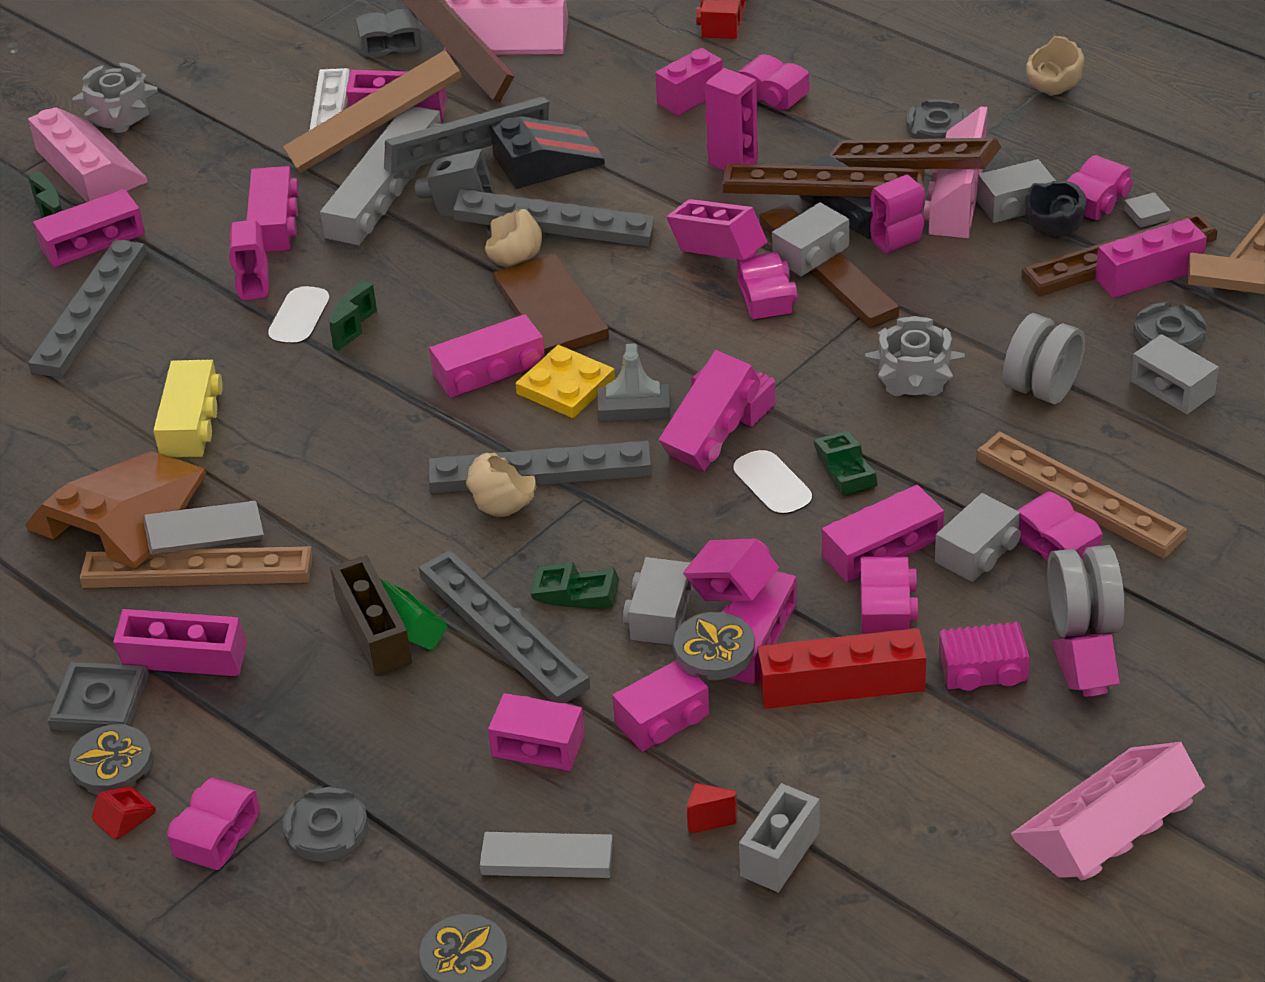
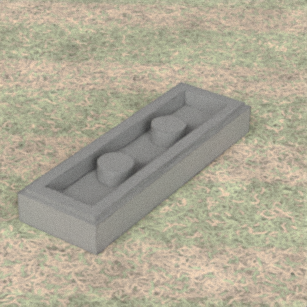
M256 501L146 514L143 518L150 555L262 540L264 536Z
M484 832L480 860L481 875L610 878L613 835Z

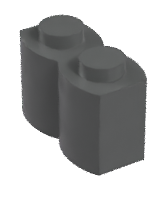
M398 9L386 15L382 13H367L356 18L358 38L363 56L381 57L391 52L408 53L422 48L418 20L410 9Z

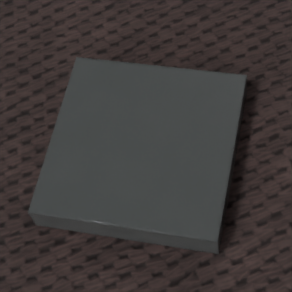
M70 662L47 720L50 730L91 732L96 728L110 724L131 726L149 678L147 666Z

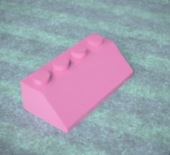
M446 0L447 4L495 55L564 53L568 27L566 0ZM444 47V50H446L448 55L451 56L449 51Z
M57 107L42 110L39 114L28 118L35 149L86 202L122 189L128 191L147 183V177L90 121Z
M987 107L978 108L949 129L946 138H986ZM933 169L932 181H930L928 189V201H925L923 214L924 221H929V235L969 238L977 201L978 174H981L983 169Z
M1182 742L1131 747L1017 828L1011 835L1016 843L1059 878L1078 877L1079 880H1085L1098 874L1103 868L1101 863L1109 857H1117L1129 851L1133 847L1131 841L1139 835L1149 834L1163 825L1162 818L1166 815L1181 811L1193 803L1191 797L1202 790L1205 785Z

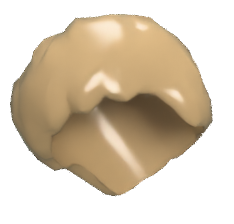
M1054 36L1047 45L1038 48L1028 59L1026 76L1031 86L1049 96L1062 94L1075 88L1082 78L1085 59L1082 50L1077 47L1075 42L1069 41L1066 37Z
M526 209L515 210L491 221V238L486 241L485 252L488 258L496 265L509 268L528 262L538 254L542 242V230Z
M496 453L479 455L474 459L467 471L466 486L473 494L478 509L497 518L509 516L528 505L533 499L537 488L534 476H521L517 472L516 467L508 464L505 458H499Z

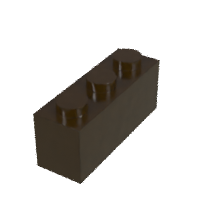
M365 555L330 567L336 601L374 676L412 664L407 629L368 556Z

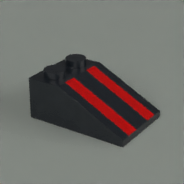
M522 116L506 118L501 122L490 124L493 156L515 189L605 164L604 157L581 126Z

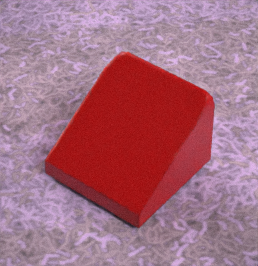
M695 783L687 804L688 832L697 833L736 824L738 819L737 791Z
M132 786L98 793L92 813V820L113 839H118L152 816L156 811V807Z

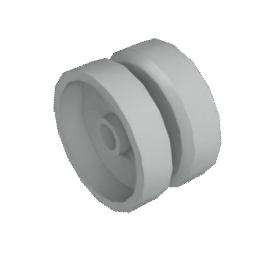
M1036 313L1026 316L1013 335L1003 365L1004 385L1024 394L1033 391L1034 397L1054 405L1061 402L1073 385L1081 366L1085 349L1084 331L1064 323L1055 327L1052 319Z
M1110 545L1086 547L1082 558L1075 549L1051 551L1047 568L1048 592L1053 620L1060 637L1084 636L1089 624L1098 634L1121 631L1125 613L1124 591L1119 563L1113 548Z

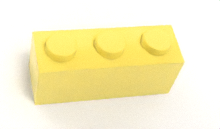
M213 360L171 361L153 430L159 454L168 457H203L206 442H210L212 439L211 418H216L217 416L216 396L222 394L223 388L221 374H216Z

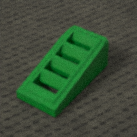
M381 580L407 629L408 640L428 650H433L448 628L447 623L410 591L387 580Z

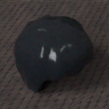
M1068 181L1033 183L1028 190V195L1025 197L1026 217L1035 231L1043 235H1049L1054 239L1060 236H1068L1079 228L1084 219L1087 202L1086 195L1078 185Z

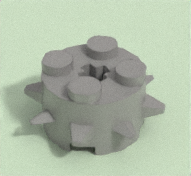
M119 63L120 68L105 70V66L102 65L89 71L82 79L83 92L72 98L73 103L86 106L87 110L83 115L89 116L91 123L100 127L111 128V131L114 133L125 132L129 129V125L147 117L150 114L147 97L158 92L156 86L144 84L143 79L146 75L141 74L140 69L126 63Z
M918 316L897 319V325L888 330L884 327L878 332L879 350L865 353L866 357L879 359L878 378L886 385V391L893 396H901L903 394L936 396L943 392V385L953 378V374L950 371L951 360L965 357V353L951 350V332L947 328L942 330L933 326V319Z

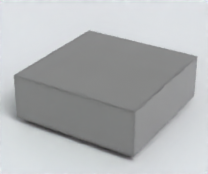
M1155 192L1131 198L1124 202V211L1139 228L1170 220L1171 210Z

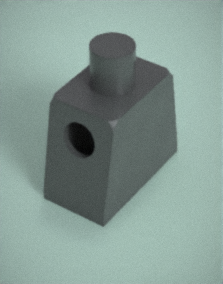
M482 149L435 160L427 178L416 180L415 191L417 197H433L437 212L442 216L453 217V209L460 189L496 194Z

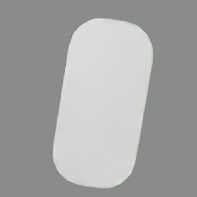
M309 286L295 288L290 291L269 328V336L273 340L281 342H299L308 338L329 300L328 292L322 288Z
M766 450L753 451L741 456L734 463L735 473L768 508L775 512L789 513L807 505L812 499L810 489L772 452Z

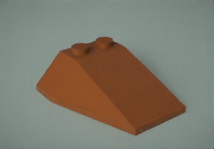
M150 451L67 483L42 503L25 525L27 530L51 539H55L71 525L98 534L101 537L108 559L136 569L151 556L143 523L144 515L184 510L206 476L205 468Z

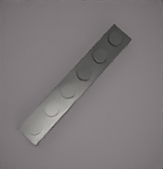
M539 97L385 140L384 169L390 174L433 163L438 158L492 146L490 124L501 122L506 118L519 116L548 121L550 102L544 97Z
M463 189L459 190L453 209V220L490 225L492 220L507 213H512L518 209H526L538 223L543 233L644 247L650 246L655 216L641 213L622 212L606 208H593Z
M114 239L28 362L31 374L63 378L146 256L147 252L144 243Z
M648 441L496 453L499 458H505L508 464L516 467L517 472L521 476H534L536 485L652 476ZM481 454L429 458L430 493L470 491L466 486L467 471L474 459Z
M448 550L419 567L420 578L551 702L567 703L590 689L589 677L454 552Z

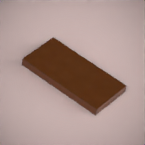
M555 253L493 272L495 284L517 316L526 314L543 336L545 356L557 345L573 350L609 338V328Z

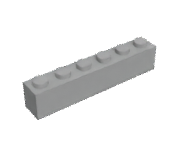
M413 106L394 118L321 209L320 216L324 238L360 245L365 237L373 231L375 224L382 215L387 213L389 206L396 197L400 196L403 188L419 169V167H415L394 174L387 172L384 169L385 140L441 125L440 111Z

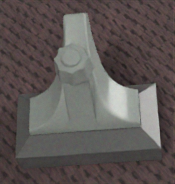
M626 344L622 361L623 366L619 376L611 383L606 384V387H598V422L670 418L669 384H660L659 381L648 377L643 370L637 344Z

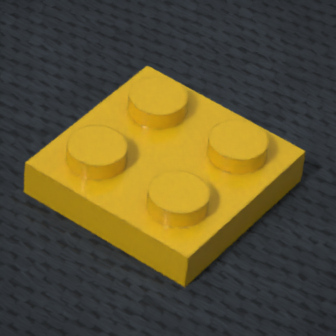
M557 345L515 383L516 393L574 419L598 396V387H606V384L615 380V368Z

